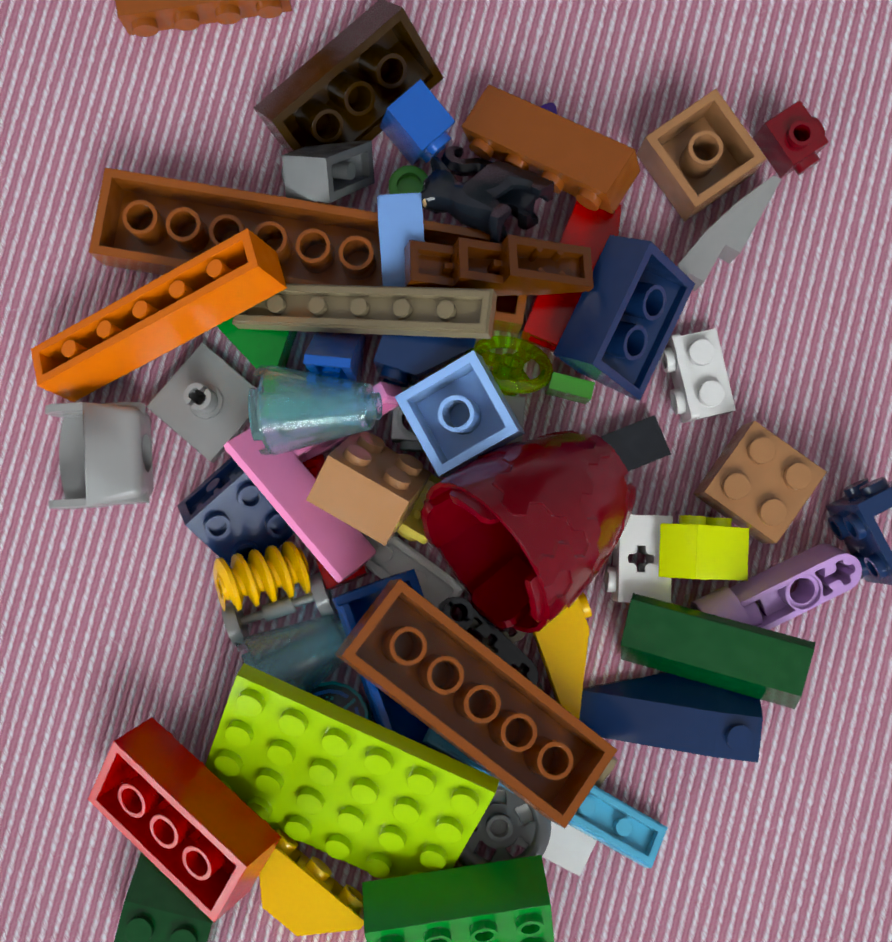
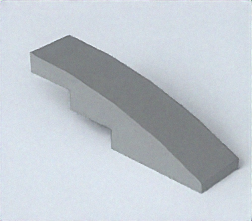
M773 175L738 200L704 232L678 263L677 267L695 283L693 291H696L705 282L718 258L730 264L741 253L780 183V178Z

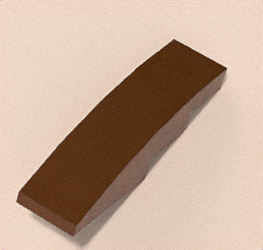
M507 235L501 244L458 237L453 246L409 240L404 249L405 287L494 289L497 296L590 292L594 288L591 248Z

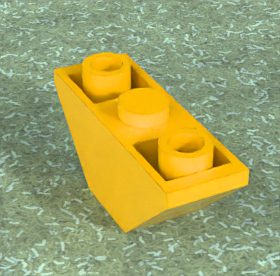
M277 829L276 832L281 836V839L259 874L262 908L296 936L361 929L364 925L363 895L351 885L346 884L343 887L331 877L332 871L322 860L314 856L309 859L297 849V841L288 837L281 829Z

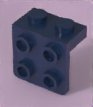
M885 477L871 482L868 479H863L844 488L843 491L846 496L826 506L831 516L828 518V523L834 535L839 540H844L850 554L859 560L862 567L861 579L864 578L867 582L892 585V551L874 519V516L892 507V481H887Z

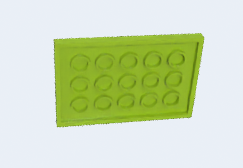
M245 663L236 675L205 764L216 777L229 789L233 790L243 802L273 829H281L291 839L301 841L327 853L334 859L347 862L368 872L371 876L381 879L453 868L496 794L499 779Z

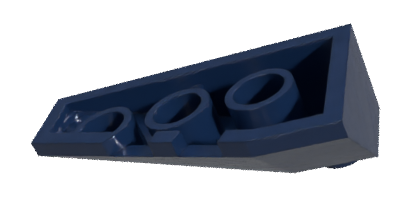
M667 672L583 688L579 720L602 738L716 758L758 763L763 722L760 699Z

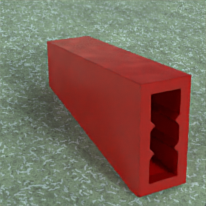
M576 201L559 243L591 248L593 271L609 236H619L622 205L619 204L615 212L611 214L600 208L597 211H592ZM582 292L537 295L520 339L554 352Z

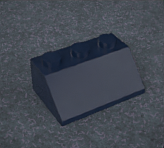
M610 235L593 269L594 288L590 292H582L553 354L578 373L640 401L695 283L653 242Z

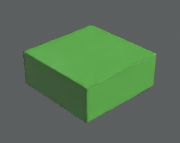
M552 372L545 394L586 404L591 400L595 382Z

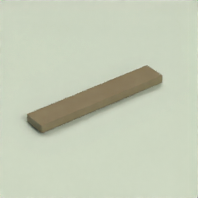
M286 283L287 289L234 316L232 322L238 329L492 339L497 294L494 289Z

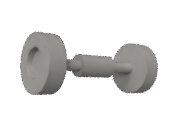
M318 572L310 575L312 593L296 599L285 597L276 602L262 605V610L244 616L242 610L237 611L232 602L227 603L225 612L222 609V616L233 645L238 646L249 642L250 637L247 624L264 618L268 622L295 613L296 607L314 601L322 617L335 613L331 591L326 589L321 573Z

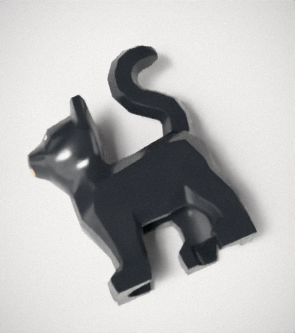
M459 146L448 147L443 153L441 160L436 156L431 157L432 173L423 181L422 191L420 192L422 194V208L434 214L449 213L461 224L490 235V242L501 244L506 236L510 235L504 226V222L509 216L515 217L518 220V227L526 231L537 225L539 218L534 213L535 201L539 198L547 202L553 199V181L541 177L534 172L500 161L491 162L483 158L461 159L464 151ZM454 175L474 177L462 183Z

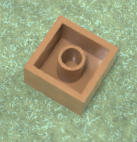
M714 89L648 134L636 154L684 222L751 177L767 159L717 89Z
M752 421L738 429L693 495L724 517L731 518L732 522L738 527L749 528V535L759 542L777 544L827 471L758 422Z
M356 430L327 456L306 501L386 546L410 515L432 472L423 468V464L415 457L408 454H398L386 447L384 441L375 434Z

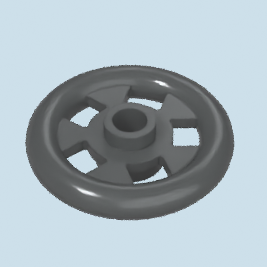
M498 785L497 790H505L506 803H493L488 806L477 825V829L474 830L458 860L463 866H471L536 855L543 856L551 836V821L516 794ZM527 804L531 810L533 821L521 825L515 808ZM498 819L504 820L507 823L506 831L501 834H496L491 830L492 823ZM520 836L528 846L521 854L514 858L506 848L514 844ZM480 840L487 846L496 849L490 860L479 856L474 851Z

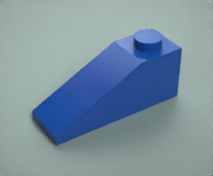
M316 332L304 354L303 364L318 383L361 387L365 334Z

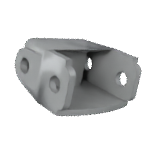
M76 402L45 406V414L53 417H64L60 433L59 463L66 499L49 501V509H87L113 505L150 503L149 497L154 489L150 416L146 413L145 403Z

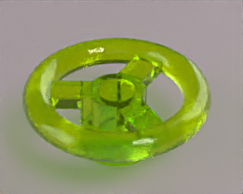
M497 335L492 336V339H481L475 344L474 351L483 357L486 365L493 366L490 372L503 395L516 396L518 394L533 393L547 386L551 380L553 366L549 357L540 348L526 340L512 336ZM508 348L517 350V352L500 355L488 352V350ZM531 359L540 368V374L534 379H530L523 370L524 364Z

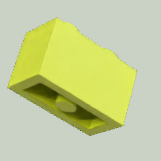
M679 515V524L661 523L659 577L748 581L749 528L732 527L731 518Z

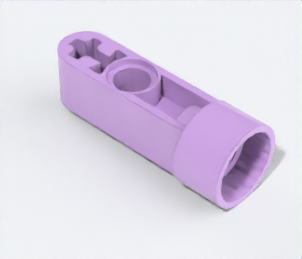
M818 544L749 578L748 581H742L730 588L723 586L691 602L690 606L694 610L770 630L854 588L861 578L862 567L855 556L830 544ZM799 579L797 589L790 593L791 585ZM757 600H758V603H759V605H760L759 608H758L757 604L755 603V601H757Z

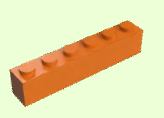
M247 228L31 348L37 386L75 402L287 289L277 252Z

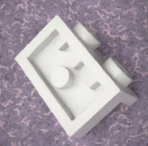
M716 328L683 336L680 333L671 335L661 355V362L665 373L671 372L674 389L670 390L671 405L674 413L681 415L682 423L736 411Z

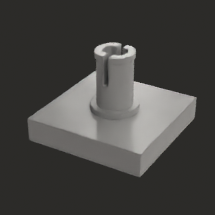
M202 342L146 407L205 458L214 463L225 451L224 445L226 442L239 435L264 406V394Z

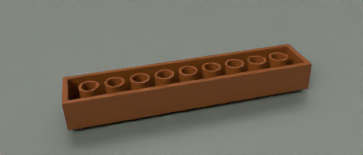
M112 168L104 169L89 253L105 266L164 275L248 228L277 252L285 283L383 286L378 212ZM423 220L424 240L428 243L453 246L458 237L490 242V235L474 228ZM527 295L497 296L493 330L515 334L520 333L523 325Z

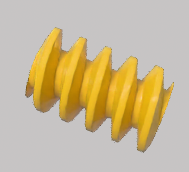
M290 541L282 545L281 553L276 546H268L264 557L259 550H251L248 554L247 562L241 554H234L231 558L230 567L221 557L216 558L214 561L213 576L218 598L224 612L226 601L229 600L232 601L237 611H241L245 596L250 598L255 607L259 606L261 592H266L270 600L276 602L278 588L281 587L287 596L292 598L294 597V587L297 583L300 584L306 594L311 592V578L306 557L300 547L297 548Z

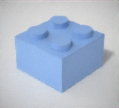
M474 350L395 396L438 477H448L476 460L478 456L502 447L525 434L483 357Z

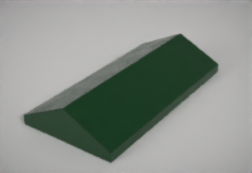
M633 593L620 646L622 660L795 709L802 697L816 642Z

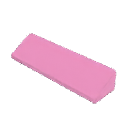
M268 422L257 423L226 442L224 447L228 454L336 582L340 583L356 573L376 554L375 548L360 531L306 501L316 479Z

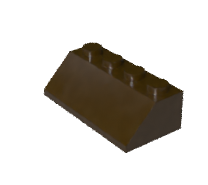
M378 0L253 108L288 153L305 146L373 140L383 131L380 128V124L386 109L420 79L430 90L444 77L403 7L386 0Z

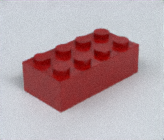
M153 717L113 741L87 799L214 923L250 891L281 839V836L265 820L256 814L233 790L229 789L203 762L189 752Z

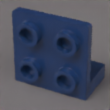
M232 457L177 505L185 526L214 553L223 558L228 566H230L231 558L234 554H241L247 562L249 552L256 549L264 557L268 546L273 545L278 549L295 533Z

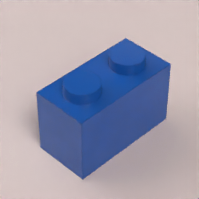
M420 79L386 109L380 128L413 166L421 158L426 164L429 163L431 157L437 156L445 148V145L452 139L448 132L454 125L455 120Z

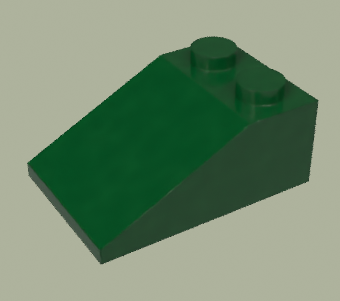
M141 852L124 901L114 942H214L219 919L214 923Z

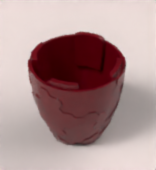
M573 430L560 431L524 442H513L478 456L476 460L430 487L426 494V500L423 501L424 506L421 510V519L427 541L438 549L458 581L472 596L470 600L472 607L500 629L512 627L518 631L533 633L543 629L567 607L570 608L607 562L628 523L636 501V489L632 483H626L624 477L628 473L627 468L616 453V450L605 440L594 434L584 433L580 435L579 432H574Z

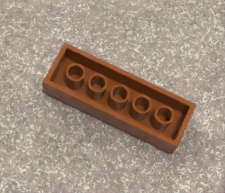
M401 579L388 582L335 652L338 658L488 774L499 779L501 784L532 808L564 829L617 752L616 748Z

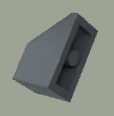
M371 140L305 146L281 155V174L287 198L331 203L375 183Z

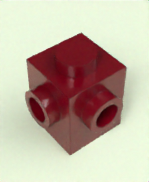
M800 100L765 122L753 137L780 178L794 170L798 176L809 170L820 161L817 154L829 143L825 137L822 123L816 117L809 114Z

